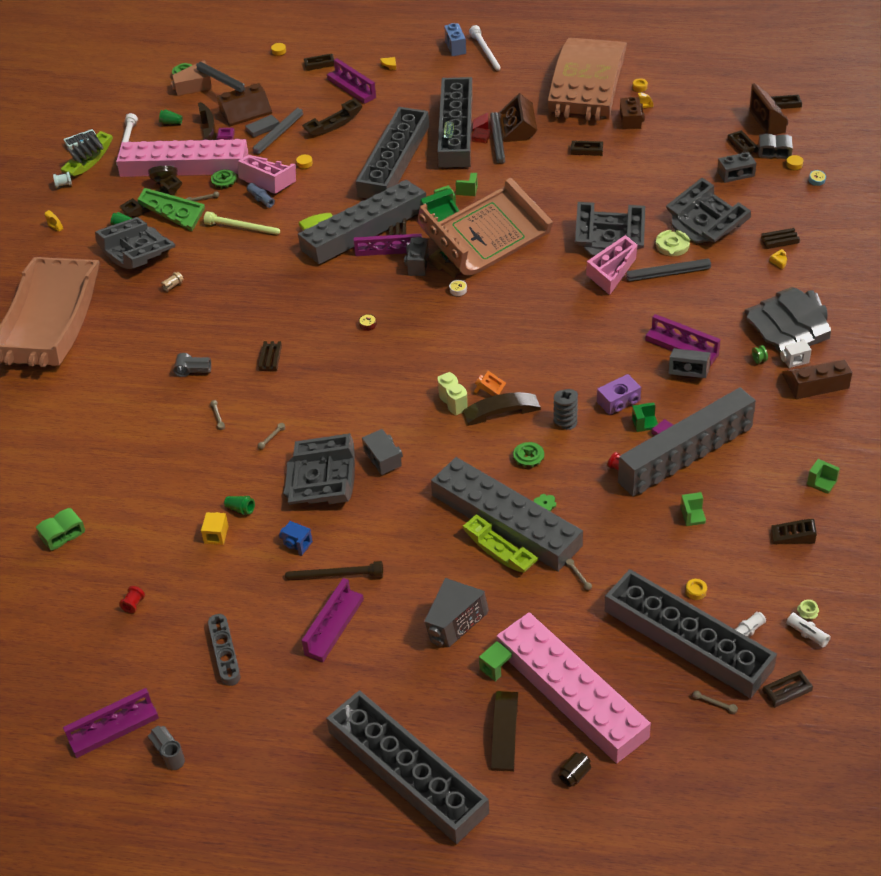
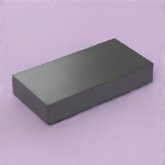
M269 115L246 125L245 129L254 138L274 129L279 124V121L273 115Z

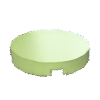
M666 230L657 235L656 249L664 255L679 256L686 253L690 247L689 237L681 231L671 232L672 230Z

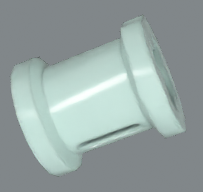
M69 172L62 175L53 174L56 188L63 185L72 186Z

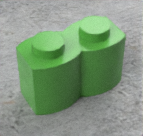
M71 508L60 511L53 518L43 520L36 526L38 536L50 550L63 546L68 540H73L85 532L83 521Z

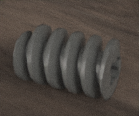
M95 133L94 136L88 134L89 140L83 137L84 143L77 141L78 147L72 144L73 150L67 148L75 161L82 163L81 158L87 160L86 154L92 157V151L98 153L97 147L103 150V145Z
M573 389L557 391L553 398L554 423L563 429L571 430L577 425L578 393Z

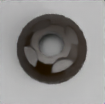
M156 166L148 170L149 177L156 184H160V181L172 174L174 176L178 175V170L174 166Z

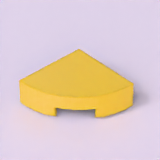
M395 57L380 58L383 67L386 66L390 70H396Z
M638 93L639 101L643 103V108L654 107L649 95Z
M50 210L45 212L48 226L60 232L63 229L60 220Z
M783 249L770 256L769 261L783 269L787 264L786 252Z

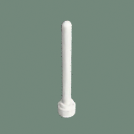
M477 25L472 26L469 29V34L472 38L477 39L495 70L499 71L501 67L483 40L481 29Z
M129 113L125 117L126 129L122 142L129 141L132 127L137 124L138 118L135 114Z

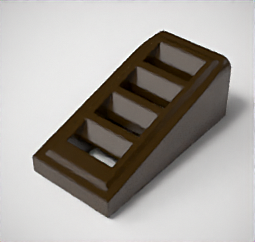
M814 519L771 525L773 544H813L816 541L817 531Z

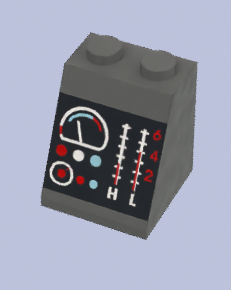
M445 578L424 621L430 641L437 646L445 645L450 647L487 615L489 609L485 591Z

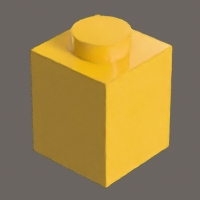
M206 512L201 529L204 544L224 545L229 527L226 513Z

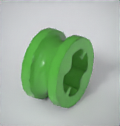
M763 345L752 349V357L757 364L768 360V353Z

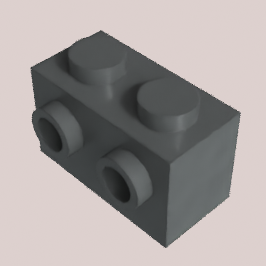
M749 152L718 158L717 172L724 183L754 177L757 163Z
M411 238L410 244H407L406 249L408 256H405L404 264L408 267V276H425L427 259L429 257L428 238Z
M674 348L669 359V374L706 378L710 370L711 352Z
M383 429L362 437L363 450L381 475L402 466L401 457H403L401 449L394 445L392 437L387 435Z

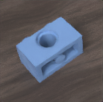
M459 23L445 25V42L451 55L466 54V38Z

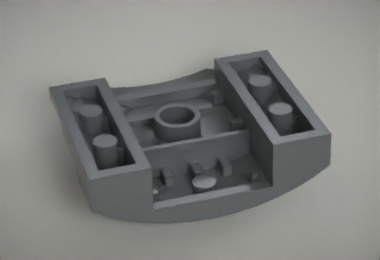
M700 178L666 205L667 210L672 214V227L677 231L685 233L696 244L707 241L716 242L724 234H728L735 227H740L751 218V210L739 202L732 207L714 195V185L704 178Z
M578 202L575 244L584 247L590 256L594 257L625 235L637 244V250L644 248L645 206L628 205L627 213L594 212L595 203Z
M138 217L95 231L96 242L103 252L114 263L125 269H133L147 264V259L161 255L163 251L175 248L173 241L163 237L155 228L148 227L147 223Z
M790 287L776 292V296L763 300L760 304L744 310L747 315L746 320L757 329L765 342L773 344L779 353L784 351L785 345L799 342L800 338H804L809 346L830 339L831 329L822 312L804 292L797 288Z
M351 434L295 441L293 457L287 462L286 483L283 493L288 498L289 505L304 502L309 504L326 501L329 504L349 502L355 476L354 441Z

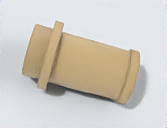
M174 272L171 277L161 282V286L168 292L176 285H181L184 278L181 273Z

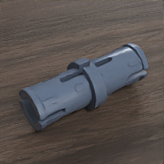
M254 183L248 185L247 191L255 196L257 201L262 202L269 208L275 204V200L264 189H260Z

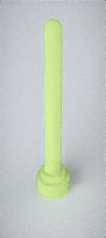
M206 211L204 215V224L207 225L219 223L275 235L280 234V229L217 217L214 212Z

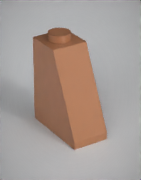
M196 64L174 74V81H171L172 89L176 90L177 96L212 89L210 76L197 70Z

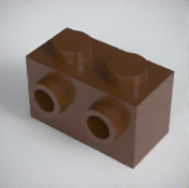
M639 97L620 98L622 129H641L645 116L643 103H640Z

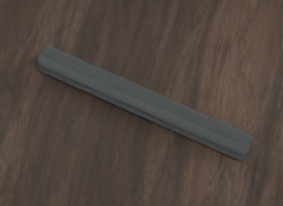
M203 62L196 64L197 70L239 92L245 91L244 83Z
M296 108L253 146V152L260 154L303 115V110Z
M492 112L490 119L496 161L500 164L505 162L499 114Z
M701 259L630 270L626 272V278L628 281L705 270L711 268L710 259Z

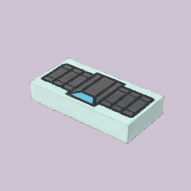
M93 129L65 138V145L73 150L72 144L78 147L77 141L84 143L83 137L89 140L88 134L94 136Z

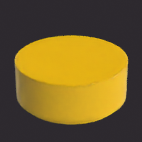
M273 44L271 46L272 54L276 56L285 54V44Z
M636 79L632 83V89L637 92L646 91L648 88V82L645 79Z
M300 155L296 159L297 166L302 169L309 168L313 164L310 155Z
M797 155L789 156L786 166L792 170L801 169L803 158Z
M700 579L689 580L686 584V595L693 600L703 599L707 593L706 583Z

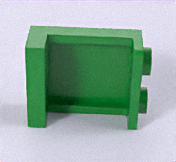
M450 188L420 200V206L426 204L427 211L430 214L434 213V218L438 217V222L460 211L453 201V192Z

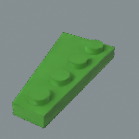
M147 188L143 189L138 198L140 205L190 231H193L205 210V204Z

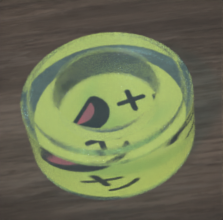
M446 122L444 137L452 138L454 124L453 122Z

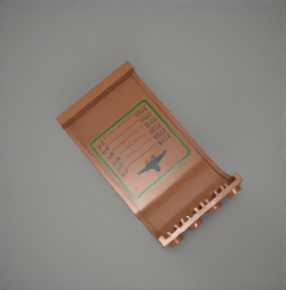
M512 178L505 181L503 188L438 222V217L434 218V213L430 214L427 211L426 204L420 206L418 215L419 226L464 275L479 273L550 233L553 221Z

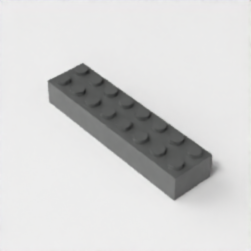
M472 77L442 78L438 137L439 167H471ZM446 122H447L448 128H447V135H446V137H445V136H444V128H445V124H446Z
M398 107L356 180L357 197L369 199L373 195L379 194L399 183L429 128L428 111Z
M408 180L401 181L399 184L389 187L385 191L375 194L373 197L361 201L298 233L301 251L318 264H321L354 247V237L376 236L388 230L389 226L393 225L394 227L397 222L401 223L403 219L406 218L407 220L419 214L420 200L426 197V192Z
M739 387L620 455L618 483L634 497L639 493H643L652 485L660 483L664 478L674 475L681 468L689 466L700 457L706 456L710 451L720 448L722 444L735 439L741 433L749 431L753 426L756 400Z
M457 457L431 480L433 497L470 519L476 514L492 525V530L518 548L524 547L538 557V560L556 571H559L566 564V561L571 559L583 546V530Z
M631 569L605 595L604 611L750 699L775 668L777 657L775 652Z
M360 690L326 718L329 733L455 844L459 843L489 814V799Z

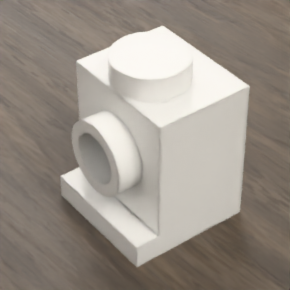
M800 338L799 342L785 345L784 351L780 352V357L789 368L809 363L812 349L804 338Z

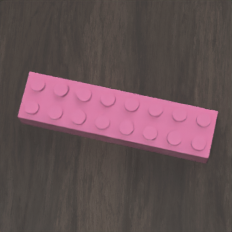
M246 139L128 141L121 143L116 162L120 177L149 176L148 170L156 166H174L178 170L177 176L213 175L220 170H231L238 174V161L249 154Z
M530 612L497 635V641L512 652V657L508 661L616 764L650 738L651 723Z

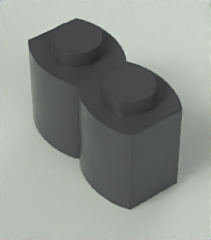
M759 135V157L787 159L789 156H792L793 145L791 136Z

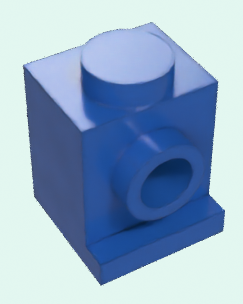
M289 521L279 533V538L283 539L284 545L290 549L298 550L301 556L313 542L311 529Z

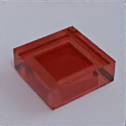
M475 128L472 141L487 143L491 135V129Z

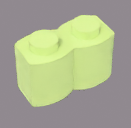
M451 372L438 376L440 399L447 403L448 409L452 414L458 415L463 413V410L468 407L466 389L461 384H458L457 377Z

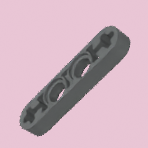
M215 614L209 618L208 625L218 669L223 684L233 686L240 680V671L227 618L222 614ZM217 623H220L222 630H217ZM220 638L228 639L224 644L216 643ZM229 654L232 656L228 661L220 660L223 655ZM228 668H231L233 675L231 677H228Z

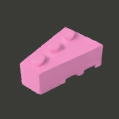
M248 155L238 161V177L248 183H254L259 188L268 190L271 193H278L296 182V164L287 166L282 165L281 161L272 163L267 162L266 158Z
M626 235L587 261L586 275L610 295L635 261L637 244Z

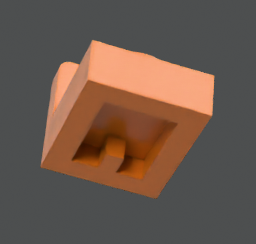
M487 371L484 376L480 375L474 383L477 385L474 392L477 393L481 388L491 396L499 395L506 382L490 371Z

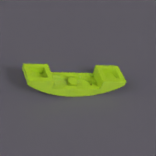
M100 131L96 136L103 145V150L97 147L98 153L92 151V157L86 154L87 160L81 158L82 163L70 159L61 168V171L64 173L69 172L70 175L76 176L89 170L101 159L113 139L112 135Z
M477 514L463 525L465 532L477 545L509 568L525 572L538 560V557L524 547L518 549L492 530V525Z

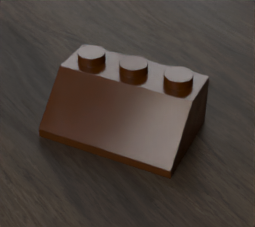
M260 83L251 84L245 87V91L243 90L242 92L234 90L217 95L219 111L229 126L272 114L267 95Z
M753 83L749 111L766 134L777 135L786 133L788 118L775 104L774 99Z
M519 93L498 112L502 141H524L536 133L537 125L533 103Z
M836 360L782 371V375L795 399L849 389L853 373L845 360Z

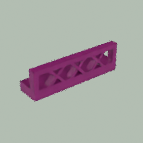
M338 58L334 60L335 70L327 74V80L364 104L376 98L375 82Z
M422 233L354 237L355 255L407 253V244H410L411 238H422Z
M654 314L652 317V328L646 334L645 341L671 351L675 348L711 352L710 366L719 356L721 339ZM658 322L662 323L665 328L657 326ZM674 328L677 329V330H679L680 333H681V335H680V334H677V333L674 331ZM690 335L695 336L698 341L693 340ZM708 341L713 343L714 348L709 346L706 342Z
M343 578L303 637L302 645L305 656L324 662L363 602L362 594L350 590L348 579Z
M144 688L64 726L63 729L76 758L159 719L147 689ZM145 698V700L135 704L137 700ZM102 718L101 721L94 723V721ZM81 728L80 731H78V732H76V733H74V734L71 735L70 732H73V731H75V730Z

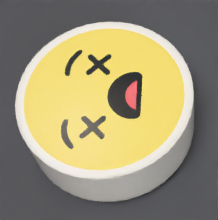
M455 280L449 285L450 293L454 296H462L467 292V284L462 280Z

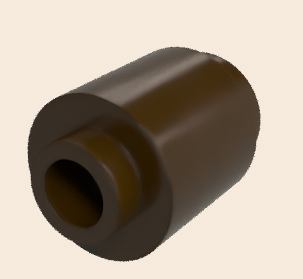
M574 752L560 767L559 779L569 787H572L574 784L577 785L590 771L591 760L582 752L580 754Z

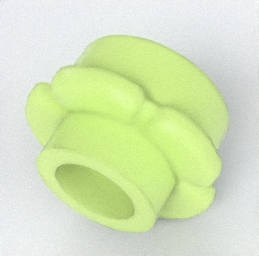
M804 600L798 606L797 611L804 619H815L818 616L819 608L813 600Z

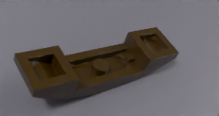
M353 98L341 104L342 110L321 121L314 118L303 124L302 127L310 135L331 132L353 119L362 109V105Z
M199 102L198 106L202 124L208 123L209 128L203 129L205 140H216L213 115L206 105Z
M172 174L160 181L161 187L155 191L174 195L182 185V182ZM133 198L119 206L128 216H137L151 211L140 205Z
M515 392L499 394L480 400L464 409L463 413L468 426L486 422L487 416L519 409L525 414L539 411L541 407L535 394Z
M496 691L491 771L514 772L518 692Z

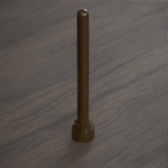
M374 561L370 566L288 571L285 573V578L289 580L370 574V576L378 578L383 577V562Z

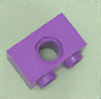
M629 374L597 388V403L609 415L619 412L632 404H636L641 399V386Z

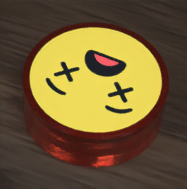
M365 314L359 318V327L362 330L370 331L377 326L374 315Z

